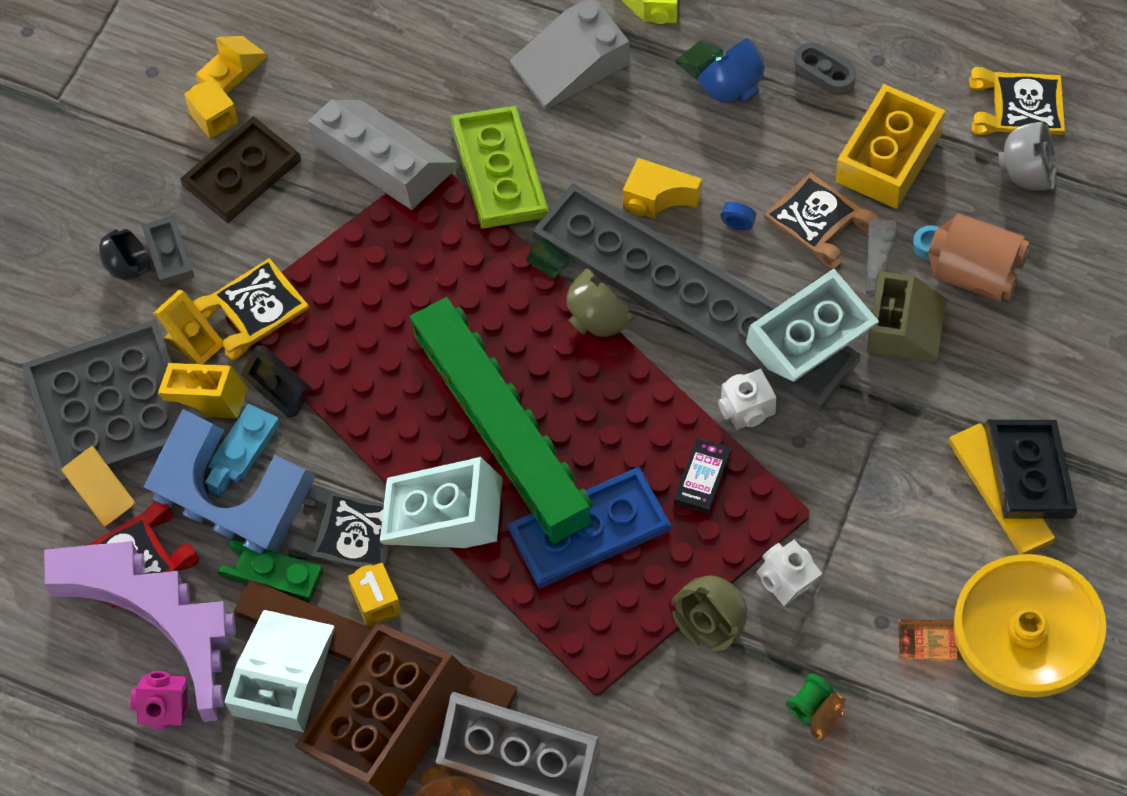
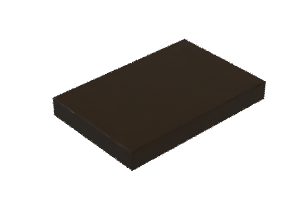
M253 116L182 176L180 181L184 188L226 223H229L301 161V156L299 152Z

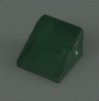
M698 41L677 58L676 63L697 80L700 74L715 60L719 61L723 58V50L718 46Z

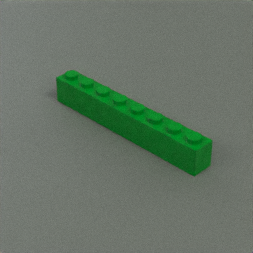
M445 297L410 315L413 335L552 544L591 525L590 509L593 508L590 497L583 488L578 490L574 485V476L567 463H560L555 457L556 449L547 435L542 437L538 432V423L530 409L524 410L519 404L521 401L520 396L511 382L506 384L502 379L503 372L499 363L494 357L488 358L484 352L486 348L480 335L476 331L471 333L467 327L469 324L463 310L459 306L454 308L450 300Z

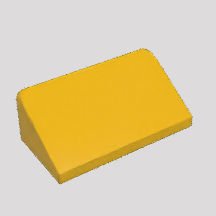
M93 446L89 447L61 469L103 527L136 504Z

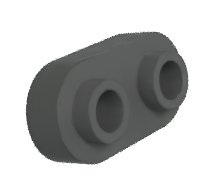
M806 43L796 50L794 66L801 76L833 94H845L852 90L855 85L856 70L849 61L817 43ZM807 63H814L816 65L810 66Z

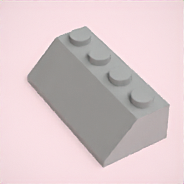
M331 99L308 120L317 148L411 210L458 167V163L361 100Z
M452 692L436 763L538 796H589L593 789L600 759L599 737Z

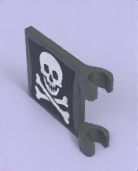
M311 485L303 504L309 508H325L317 540L314 543L301 536H291L288 542L289 556L297 559H314L354 569H359L365 565L374 566L381 562L385 567L391 545H383L380 542L384 504L332 493L319 486Z

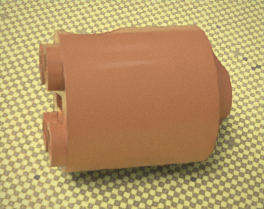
M957 213L955 217L937 228L928 255L935 279L1002 302L1003 299L1010 301L1017 284V274L1014 272L1016 267L1023 269L1028 257L1030 242L1026 241L1022 235Z

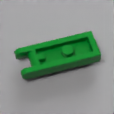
M231 541L228 547L229 550L240 554L235 568L221 565L217 572L218 575L248 585L250 580L311 603L323 574L322 566L266 549L260 554L244 546L243 542Z

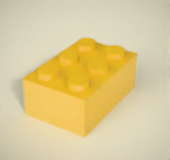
M883 84L837 159L836 183L898 209L943 133L946 110Z

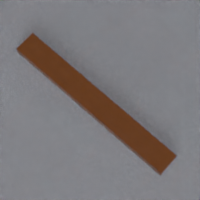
M251 580L234 609L235 616L257 624L263 610L333 625L335 630L328 653L348 662H351L372 630L370 627ZM465 666L475 676L465 691V696L507 709L510 708L518 692L516 686Z

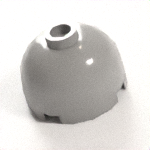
M1043 121L1016 128L1006 139L1004 151L999 152L998 158L1001 172H1007L1012 183L1018 188L1027 191L1055 188L1057 168L1056 166L1051 167V156L1055 155V149L1048 125L1044 124Z

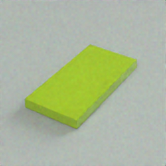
M510 106L450 116V125L481 229L543 219L549 212L517 107Z

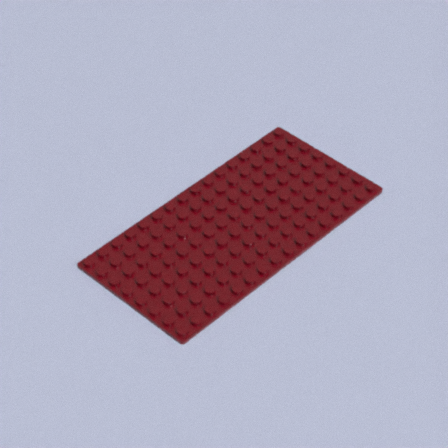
M452 173L413 210L385 193L283 270L281 273L308 304L309 309L250 346L253 350L258 346L268 348L312 388L305 403L385 484L389 477L479 457L502 477L497 541L467 548H448L593 695H601L679 629L672 614L676 610L675 603L672 604V599L687 583L695 578L709 575L721 577L730 583H734L759 562L770 548L777 543H781L809 519V509L621 332L609 337H597L589 331L582 335L568 321L573 316L567 307L566 301L571 285L507 225L481 229L470 190ZM445 297L450 300L454 308L459 306L466 315L469 324L467 327L471 333L476 331L482 338L486 348L484 352L488 358L494 357L499 363L503 372L502 379L506 384L511 382L516 388L521 400L519 404L524 410L530 409L538 423V432L542 437L547 435L556 449L555 457L560 463L566 462L574 476L573 483L577 489L583 488L587 490L640 467L671 524V531L538 589L507 527V524L530 515L532 512L413 335L410 315ZM226 315L227 324L239 334V330ZM697 438L732 448L729 462L709 515L674 505V497Z

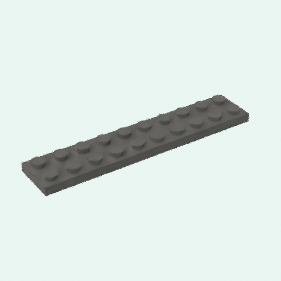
M574 183L532 230L533 238L580 267L589 269L598 278L752 371L761 369L767 380L820 412L860 362L861 354L845 346L794 382L768 370L746 344L750 325L778 307V304Z

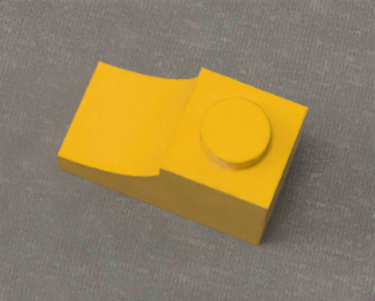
M638 158L622 190L623 209L636 216H647L655 219L659 212L670 207L690 206L697 208L702 198V179Z
M168 363L158 394L164 401L190 406L204 413L206 417L238 419L248 388L232 366Z

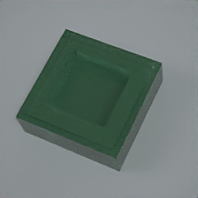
M544 239L530 250L526 258L528 263L554 279L568 266L571 260L569 256Z

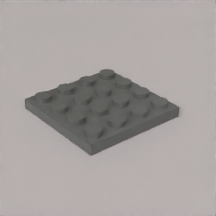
M156 319L22 364L62 487L68 486L71 483L61 469L91 446L96 449L111 470L160 454L182 409L190 412L187 405L164 401L158 394L168 363L172 362Z

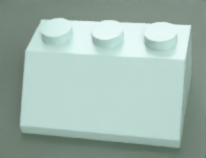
M832 269L751 324L746 344L768 370L794 382L875 327L879 321L837 271Z

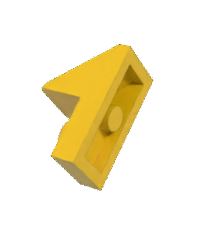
M243 36L217 37L216 43L219 53L196 73L197 81L203 83L213 77L223 91L228 94L267 58V53Z
M178 290L153 312L168 331V334L164 337L166 341L192 363L204 364L223 347L222 339L185 291Z

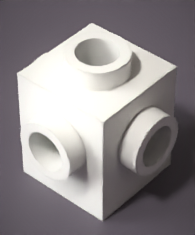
M758 369L746 375L737 374L729 378L726 383H723L721 399L718 400V405L723 417L726 420L731 419L736 430L745 426H757L765 418L775 415L776 395L763 371Z
M795 539L784 547L777 543L762 556L765 562L756 572L761 577L764 587L772 592L783 606H786L811 588L823 574L814 564L810 553L806 549L801 548Z

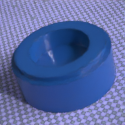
M726 202L720 214V218L726 225L738 230L751 229L757 216L752 208L738 202Z

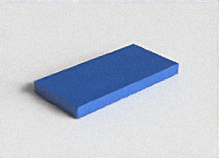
M640 467L585 490L593 504V508L590 509L591 525L555 544H552L533 514L507 524L508 531L538 589L671 531V524Z

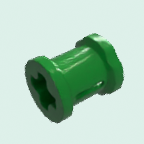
M813 673L808 674L805 678L806 684L799 693L786 701L788 710L799 720L807 724H812L816 719L815 713L826 700H831L835 696V691L831 685Z

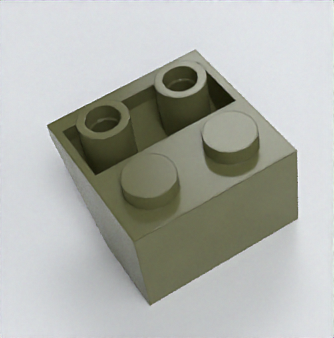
M879 271L872 314L878 319L879 323L869 330L867 352L937 363L947 299L913 275Z

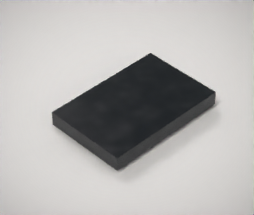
M988 419L984 427L1004 519H1074L1077 514V507L1057 420Z

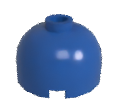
M748 38L726 51L727 55L719 61L715 60L697 78L703 90L713 99L731 103L741 98L745 103L760 91L757 84L764 75V60L758 48Z

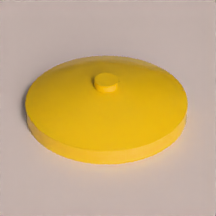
M1011 555L992 561L979 569L963 587L957 600L953 625L956 644L968 667L990 686L1002 692L1021 697L1051 696L1077 685L1095 667L1101 655L1106 637L1104 608L1092 585L1069 565L1041 555Z

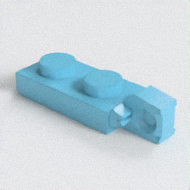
M247 404L211 459L208 466L211 472L205 481L208 492L221 497L231 481L237 483L240 479H245L280 424L278 417Z

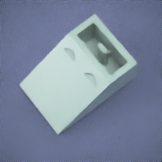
M263 610L235 667L224 703L232 716L304 732L335 626Z

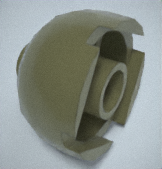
M586 268L575 279L566 296L567 307L573 315L568 321L582 335L587 331L597 337L615 335L626 328L636 317L629 312L630 310L603 282L599 283L593 277L594 274Z
M709 575L695 578L687 583L672 599V604L675 603L676 610L672 614L680 631L692 643L698 646L700 645V639L711 645L710 651L726 650L745 628L748 612L746 602L740 591L732 583L721 577Z

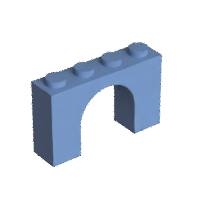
M182 409L144 487L155 492L152 497L153 500L161 504H168L169 508H172L174 503L184 507L185 509L182 514L201 524L204 518L215 523L214 531L230 539L233 538L235 533L246 539L243 545L253 551L262 554L267 549L278 553L316 475L274 455L259 487L250 499L236 507L220 508L211 500L207 493L205 471L225 429Z

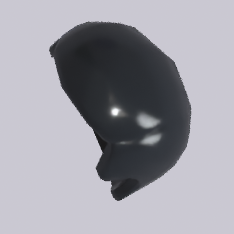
M115 229L101 239L99 256L103 267L113 277L129 281L141 276L150 269V259L145 248L130 230L118 231V229Z

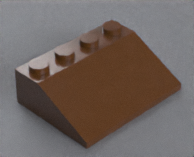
M377 622L295 744V747L376 796H398L443 727L452 692L464 695L475 676L452 654Z

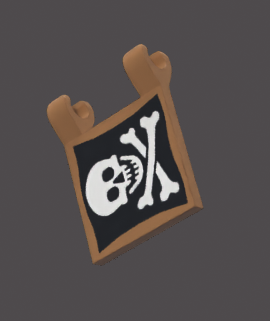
M811 172L764 214V218L812 252L829 270L836 269L841 264L839 259L841 251L836 246L828 243L853 221L867 236L873 235L878 230V225H876L878 216L874 212L860 208Z

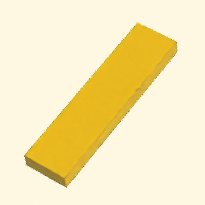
M979 423L949 437L948 444L1018 553L1033 554L1053 544L1055 537L1043 519H1004L986 432L982 424Z

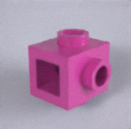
M162 671L143 675L137 688H132L130 698L131 710L137 711V724H147L150 728L163 729L170 725L182 726L189 712L188 676H169L167 672Z

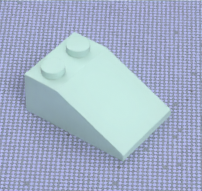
M479 457L387 478L380 542L383 545L467 548L496 542L502 477Z

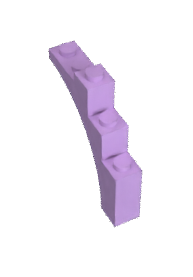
M133 541L44 550L45 585L52 597H83L109 602L134 612L157 627L174 644L188 665L194 682L197 709L203 722L218 721V708L224 707L222 685H217L216 672H222V655L220 650L230 649V636L236 635L234 614H228L223 601L190 604L188 583L183 584L178 571L145 574L143 553H137Z

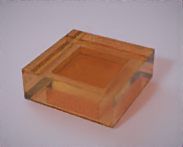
M836 692L831 693L812 717L811 735L822 742L843 716L845 698Z

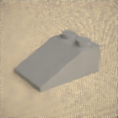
M584 0L558 16L510 60V65L546 110L630 65L629 40L597 0Z

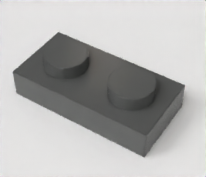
M175 215L143 224L142 229L161 287L195 277Z

